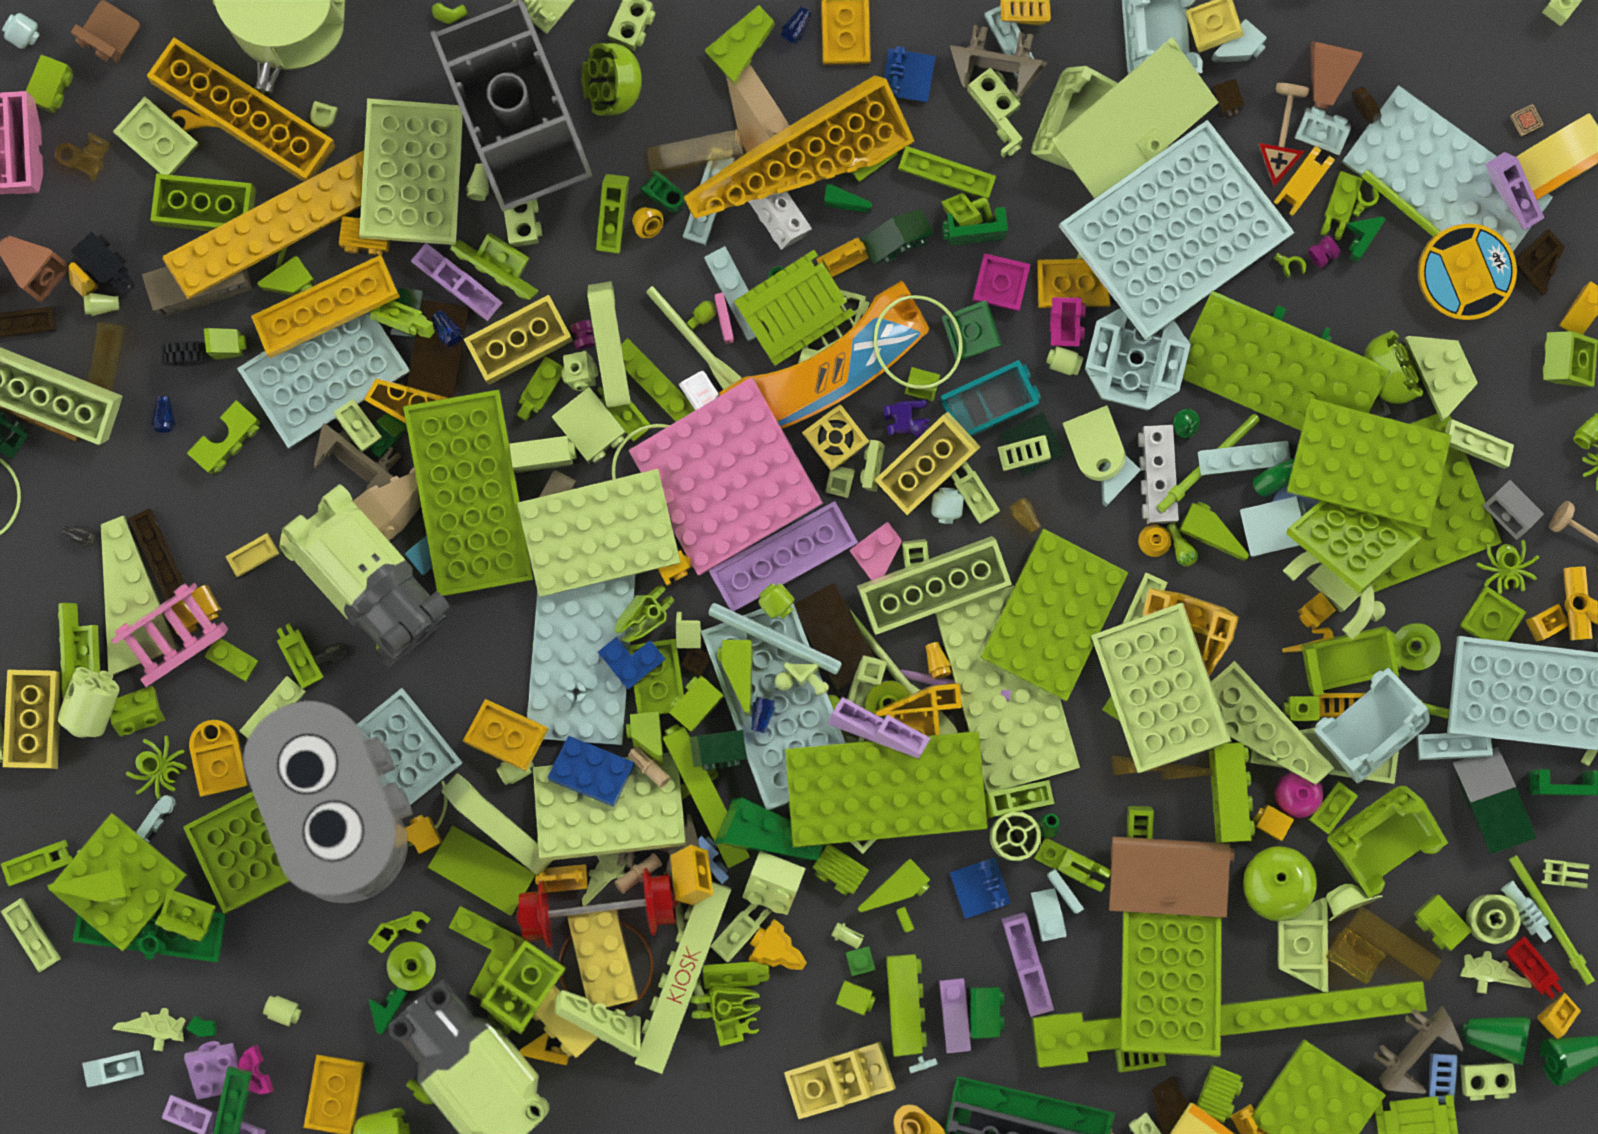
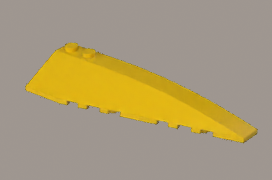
M874 75L746 153L685 195L684 199L693 217L696 219L723 211L728 207L743 205L748 201L763 199L768 195L783 193L813 184L818 180L833 178L838 174L849 173L865 166L876 165L914 142V138L886 78Z

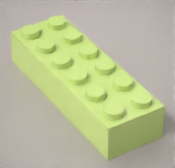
M0 347V406L98 445L109 440L123 397L122 395Z
M991 536L860 584L857 588L872 630L877 635L1012 585L997 541Z

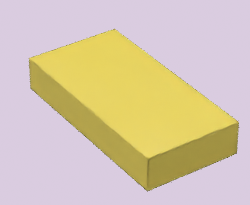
M266 533L225 557L236 577L239 578L280 555L270 535Z

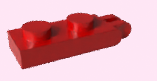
M1525 936L1517 940L1504 952L1540 995L1545 993L1552 1000L1556 995L1550 989L1551 987L1557 993L1563 991L1562 987L1557 983L1560 980L1559 976Z

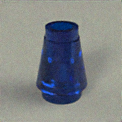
M800 7L782 26V37L793 44H797L798 41L802 40L812 15L811 12L804 7Z
M443 310L436 312L431 317L442 344L452 347L462 340V329Z
M169 396L156 397L151 422L155 432H172L173 426L176 425Z
M756 696V700L752 704L751 730L765 733L776 709L774 707V700Z

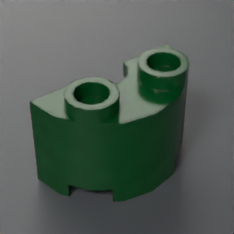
M0 411V451L13 459L28 436L25 433L28 428L17 421L11 424L5 420L7 415Z

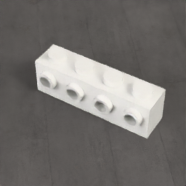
M787 191L768 195L763 199L748 201L781 250L801 240L812 229Z
M1173 425L1144 426L1142 433H1138V446L1143 447V456L1139 457L1140 471H1144L1145 479L1141 480V494L1146 496V504H1142L1143 519L1147 518V524L1176 523L1179 521L1178 502H1174L1164 513L1157 509V505L1168 495V491L1176 485Z

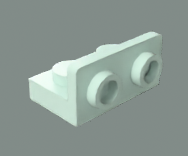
M1313 106L1310 109L1306 107L1295 138L1340 155L1350 132L1351 124L1347 123L1348 120L1342 116L1335 115L1331 117L1326 115V111Z

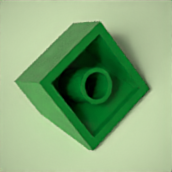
M969 987V1033L971 1038L1000 1037V1031H1004V1017H1000V1007H1004V992H1000L999 987Z

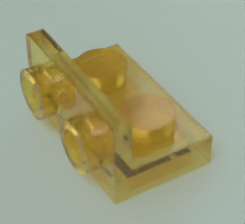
M1346 926L1333 940L1326 957L1366 985L1372 979L1378 964L1385 958L1386 953Z

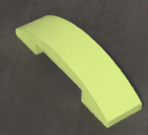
M863 655L847 700L865 709L867 694L875 685L881 684L887 661ZM841 730L845 743L864 741L863 737Z

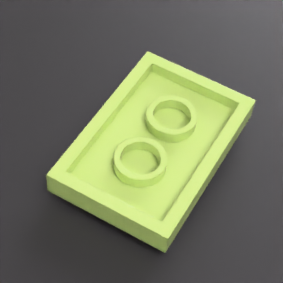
M146 97L136 105L113 131L160 174L172 175L199 146L197 141Z

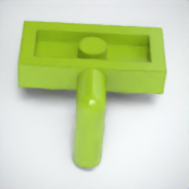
M960 193L942 201L945 212L947 214L953 213V221L957 227L983 222L978 211L979 209H981L984 223H992L994 221L988 199L985 197L970 202L964 193Z

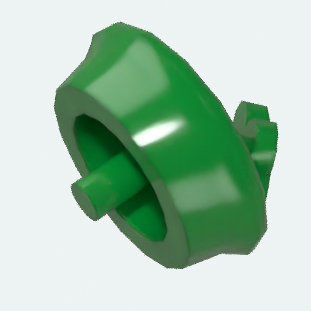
M1183 409L1174 416L1172 421L1173 429L1179 437L1190 438L1198 431L1200 418L1194 410Z

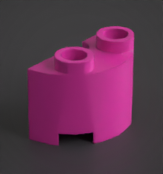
M1052 298V309L1050 312L1051 345L1080 346V341H1084L1085 329L1080 327V317H1085V303H1081V298Z
M255 1045L243 1053L237 1068L253 1072L249 1088L251 1092L257 1094L270 1093L274 1091L269 1074L264 1075L259 1071V1065L264 1060L259 1046Z

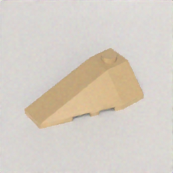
M750 64L742 71L736 86L726 76L740 142L747 153L789 127L782 112Z
M412 468L408 475L398 478V476L390 478L391 483L380 488L377 485L369 488L352 501L388 541L405 528L421 507L415 468Z

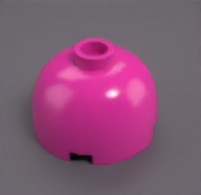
M1290 771L1279 779L1274 796L1277 806L1283 813L1294 818L1309 817L1319 809L1323 801L1324 792L1320 782L1315 785Z

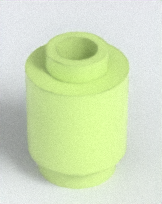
M1056 346L1055 350L1050 349L1046 363L1050 364L1049 369L1070 376L1072 374L1078 375L1083 357L1078 356L1077 352Z
M506 762L500 763L501 766L496 768L500 778L507 785L509 783L514 784L533 773L531 768L534 767V764L531 762L526 772Z
M270 996L264 1007L263 1014L267 1015V1018L290 1027L292 1023H297L301 1010L298 1009L299 1004L280 996Z

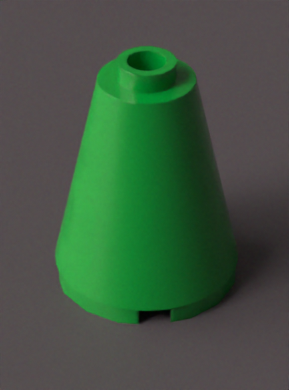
M1470 1018L1469 1023L1464 1022L1461 1037H1466V1043L1514 1064L1523 1065L1531 1018Z
M1598 1036L1560 1037L1559 1039L1547 1038L1542 1040L1539 1054L1540 1058L1545 1057L1546 1064L1542 1066L1553 1085L1564 1086L1598 1066Z

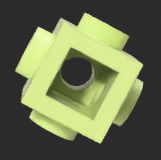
M587 351L563 355L564 369H562V378L565 383L576 391H584L588 387L596 385L595 377L598 376L597 365L593 362V358Z

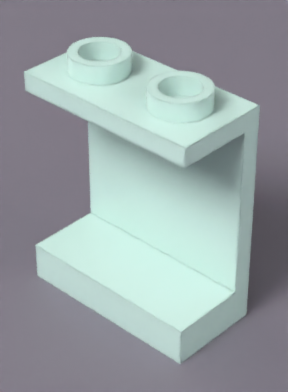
M1297 496L1240 510L1252 558L1261 556V554L1299 546L1298 543L1286 534L1288 527L1306 513L1303 501L1298 502Z

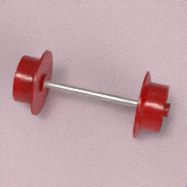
M644 868L645 899L550 910L545 883L540 881L538 891L519 893V911L516 914L518 926L521 925L524 941L543 940L547 949H551V918L646 906L651 935L655 936L658 925L676 923L675 906H679V903L675 900L671 876L652 877L648 868Z

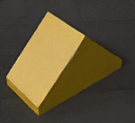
M1559 604L1525 620L1536 642L1544 640L1569 626L1568 620Z

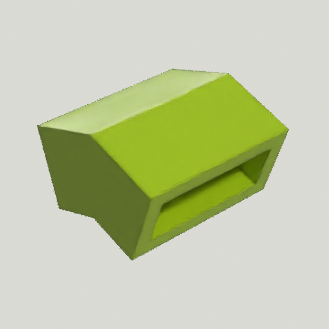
M912 367L907 383L929 385L938 382L940 375ZM906 386L904 394L934 401L937 386L927 389H915Z

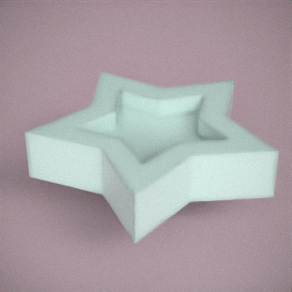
M923 1056L918 1057L920 1063L914 1064L909 1069L913 1073L938 1063L936 1058L924 1061Z

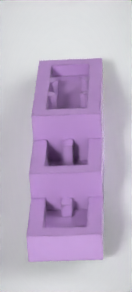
M427 243L421 247L411 260L414 265L486 321L491 318L502 304L498 298Z

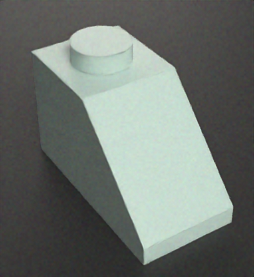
M1245 19L1241 23L1244 36L1222 44L1211 59L1214 62L1248 61L1253 55L1257 58L1266 48L1263 44L1267 37Z
M1127 456L1123 468L1117 475L1108 480L1101 481L1102 504L1105 507L1141 470ZM1103 462L1105 466L1102 468L1101 472L1107 471L1110 468L1111 463Z
M1055 888L1031 893L1040 940L1047 941L1066 937L1063 916Z
M139 1050L82 1063L87 1087L144 1074Z

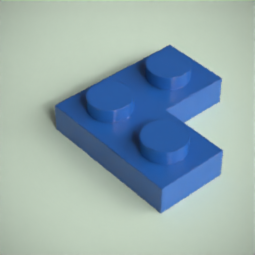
M617 637L598 651L599 655L628 690L665 660L651 640L633 655L627 651Z

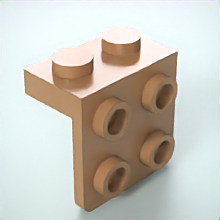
M102 0L84 27L81 28L75 25L71 33L75 36V42L85 49L90 47L96 51L95 55L107 62L110 59L117 64L141 25L136 19L107 1Z

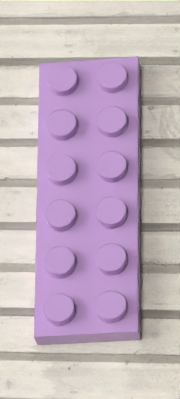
M834 501L710 569L709 573L729 609L735 612L760 598L759 594L771 583L775 585L781 583L784 585L857 545L858 541Z

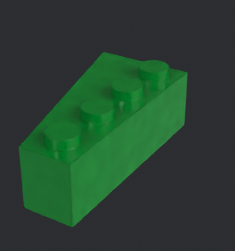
M742 797L732 799L714 844L757 852L762 851L767 854L807 862L818 860L824 845L793 847L790 820Z

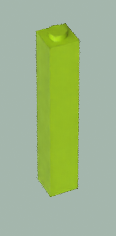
M676 724L665 730L666 735L663 736V740L715 841L727 810L707 770H702V766L694 767L690 736L685 726L679 727ZM716 844L728 868L750 858L746 849Z

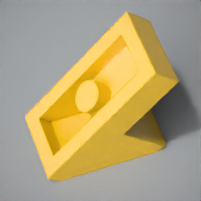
M1564 992L1537 1016V1019L1552 1035L1559 1039L1567 1032L1581 1010Z
M544 1033L519 1051L522 1056L567 1065L569 1061V1056L560 1047L551 1046V1050L547 1049L549 1040L547 1033Z

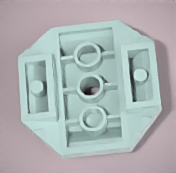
M1119 308L1096 322L1085 370L1101 399L1148 411L1179 392L1191 344L1174 320L1145 340L1124 311ZM1133 353L1139 354L1142 357V363H1132L1130 355Z

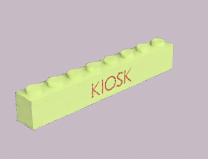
M712 881L713 895L694 904V906L689 905L684 916V919L688 920L685 929L680 928L675 940L679 943L676 952L671 951L667 962L671 966L668 975L664 973L658 986L662 988L660 997L654 996L650 1010L654 1011L651 1021L645 1020L641 1033L645 1034L643 1042L640 1043V1052L635 1056L637 1057L635 1064L661 1074L665 1068L731 892L730 887Z

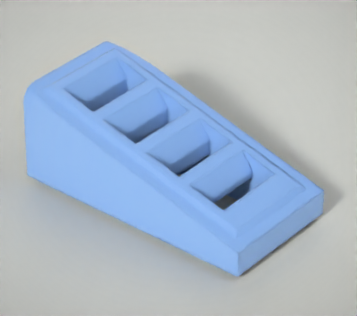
M1430 1053L1429 1097L1435 1096V1091H1446L1448 1095L1453 1094L1454 1099L1457 1055ZM1438 1062H1449V1067H1437ZM1437 1072H1449L1448 1077L1437 1076ZM1436 1081L1448 1082V1087L1436 1086ZM1437 1096L1438 1103L1446 1104L1445 1096Z

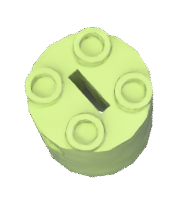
M83 667L76 668L58 714V722L72 735L80 738L97 737L105 732L119 694V686L112 680L113 675L107 671L97 673Z
M1010 812L1001 815L994 821L990 829V843L993 850L1006 860L1021 861L1029 858L1037 851L1040 844L1041 832L1037 822L1023 812ZM1012 831L1019 840V843H1016L1010 834Z

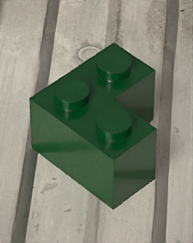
M922 209L890 218L861 240L874 264L880 262L888 264L898 258L896 254L899 252L902 254L912 249L913 246L915 249L926 245L928 243L926 239L934 235Z
M743 730L690 738L694 767L702 766V770L740 765V760L747 759Z

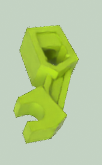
M412 911V914L381 923L368 943L379 952L385 953L399 937V930L406 928V930L421 934L423 930L417 926L418 920L422 919L428 924L431 918L423 912ZM385 928L394 931L389 941L380 935Z

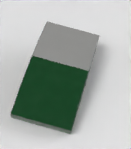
M1498 747L1492 749L1493 755L1491 757L1464 758L1452 763L1467 807L1471 809L1477 829L1481 831L1489 854L1536 839L1522 799Z

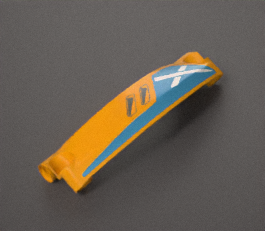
M902 280L875 296L870 307L855 326L825 350L801 363L776 372L743 377L720 391L719 395L721 396L749 378H753L781 429L833 406L884 372L874 348L876 323L881 313L889 304L899 298L912 296L904 282ZM914 299L904 300L891 307L879 325L877 335L878 349L881 359L887 368L898 361L929 331V327Z

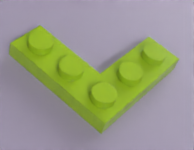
M460 906L449 928L491 949L469 993L483 1000L519 950L524 939Z

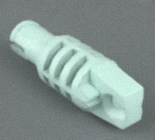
M1514 881L1502 887V892L1515 903L1521 922L1529 933L1533 935L1537 932L1544 942L1552 938V935L1545 927L1549 922L1533 900L1525 897Z

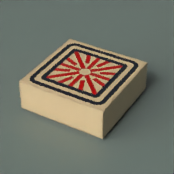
M1533 104L1510 116L1521 137L1544 125Z

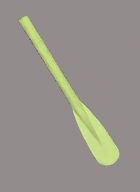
M653 286L646 291L648 296L706 360L723 390L742 379L733 369L709 351Z
M851 611L871 651L878 659L887 661L886 669L896 682L904 685L910 694L920 691L906 679ZM938 710L940 734L957 733L951 721L941 710Z

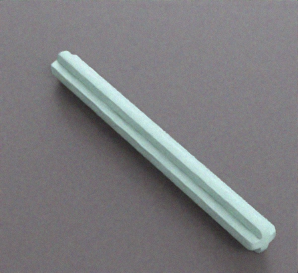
M713 603L708 613L710 616L807 662L816 663L818 667L837 674L841 668L840 661L721 605Z

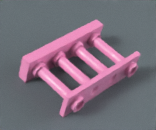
M195 582L190 586H187L186 583L174 591L175 596L130 626L125 623L115 630L116 635L112 642L116 644L124 639L145 669L143 671L145 674L140 680L145 687L224 636L228 631L224 622L217 626L215 623H211L190 593L197 587ZM181 599L204 629V634L199 638L191 636L171 608L172 605ZM160 613L165 615L184 641V648L178 652L176 649L172 650L151 621ZM142 625L165 655L163 656L165 660L158 665L156 662L153 663L132 635V632Z

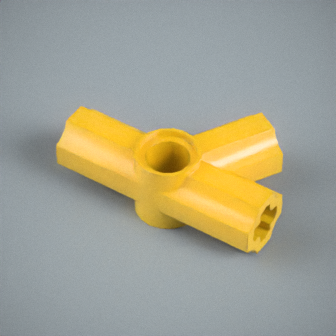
M1586 567L1564 568L1566 593L1564 607L1568 614L1570 641L1592 639L1591 622L1598 625V601L1588 596ZM1575 597L1581 599L1583 603L1580 610L1573 606Z

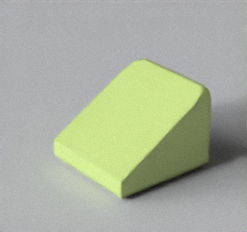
M838 466L830 471L825 493L848 498L855 470Z

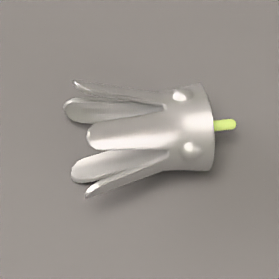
M257 61V83L254 89L261 91L263 95L264 92L273 94L274 83L281 70V66L274 70L269 80L270 64L266 62L262 65L260 73V64Z

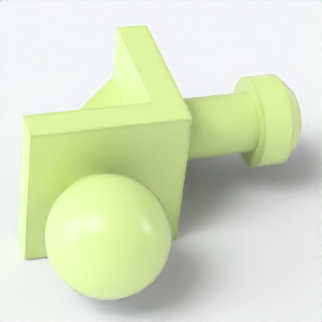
M787 662L784 665L786 672L779 673L775 678V685L780 690L790 689L793 685V679L801 687L809 682L816 689L815 693L818 696H822L829 689V685L826 682L822 683L815 675L819 671L816 663L789 664Z

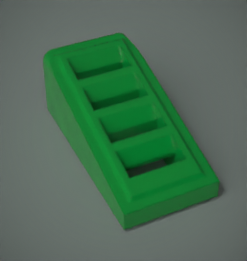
M826 185L825 207L871 213L872 203L834 185Z

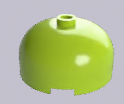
M597 43L589 48L590 55L588 61L583 62L581 71L584 99L590 97L593 107L591 111L598 116L622 114L628 111L639 97L642 85L639 63L634 54L622 45L616 43ZM591 77H607V82H593L589 87ZM599 101H616V102H615L614 104H612V105H605V104L600 103Z
M1391 330L1374 338L1367 345L1363 357L1376 362L1389 371L1378 396L1388 403L1403 404L1422 396L1423 390L1421 388L1418 389L1417 383L1421 379L1407 347L1397 342L1396 339H1399V336L1395 331Z
M1283 846L1264 849L1250 860L1245 869L1243 891L1247 903L1258 915L1268 920L1280 921L1297 918L1309 908L1314 899L1317 889L1315 870L1310 861L1295 849ZM1284 875L1286 877V880L1284 882H1280L1277 880V878Z

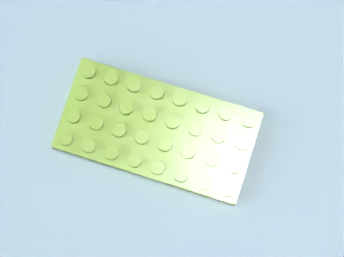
M1014 586L990 592L935 613L947 658L951 664L954 682L960 684L962 710L968 731H979L983 782L986 793L1007 789L1080 768L1061 700L980 658ZM1002 690H1012L1009 702L1001 695Z

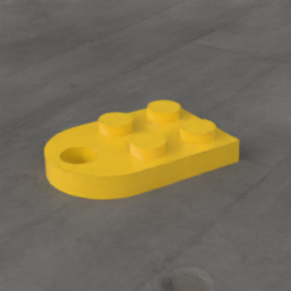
M208 720L199 724L191 734L189 748L200 797L249 786L239 738L234 728L228 723L219 720ZM211 725L218 729V735L214 739H208L205 734L206 729Z

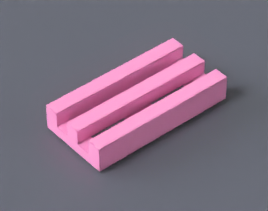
M724 293L715 294L714 297L724 342L726 344L734 343Z

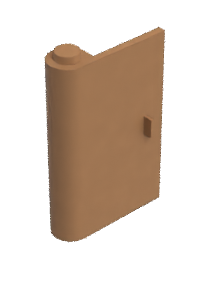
M1112 837L1109 911L1227 917L1229 865L1234 862V848H1230L1229 843Z

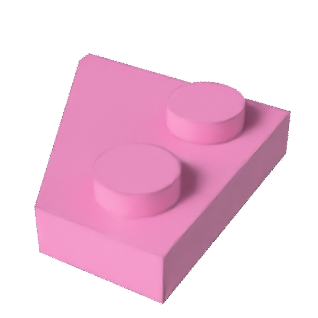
M887 522L849 551L869 579L874 580L885 575L902 540L889 522Z

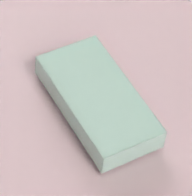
M1056 869L1047 873V877L1072 912L1078 914L1084 908Z

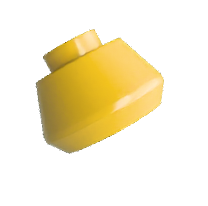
M648 207L637 210L632 219L636 234L644 239L657 235L663 226L662 213L657 209Z
M1149 525L1139 535V547L1148 556H1162L1171 546L1170 533L1161 525Z

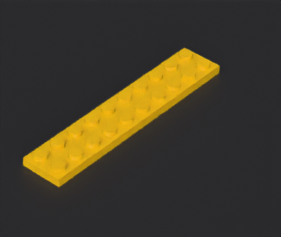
M364 150L164 255V263L187 299L200 294L342 218V216H346L361 208Z

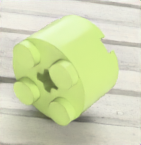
M1481 895L1469 905L1466 913V924L1472 930L1471 934L1476 939L1485 943L1499 944L1510 940L1518 932L1521 923L1515 903L1502 895ZM1490 915H1494V918L1497 919L1496 923H1491Z

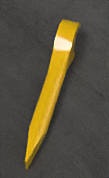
M183 109L177 110L171 117L173 121L177 118L185 120V126L182 128L185 132L201 127H218L204 117Z

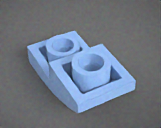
M701 836L698 839L699 846L708 850L710 871L714 878L720 884H723L729 878L726 875L728 869L720 861L716 863L712 861L718 854L715 850L717 845L709 837L704 839Z

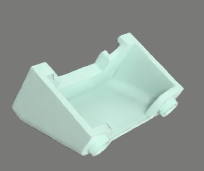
M1122 0L1128 74L1171 37L1177 42L1197 73H1202L1203 61L1197 52H1190L1188 24L1185 12L1186 8L1191 6L1195 0Z
M1389 668L1385 671L1377 672L1371 679V690L1338 718L1334 719L1331 717L1328 719L1325 717L1317 723L1316 729H1314L1318 738L1356 783L1363 781L1417 736L1430 721L1428 708Z

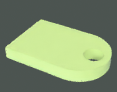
M1107 405L1063 423L1077 464L1086 477L1092 480L1103 481L1114 477L1121 471L1126 458L1125 450ZM1103 462L1111 463L1107 471H1099L1100 464Z

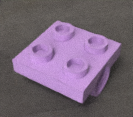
M210 1041L201 1045L198 1051L185 1053L184 1057L197 1100L221 1095L227 1068L229 1066L237 1068L239 1065L233 1043L220 1046L219 1042Z

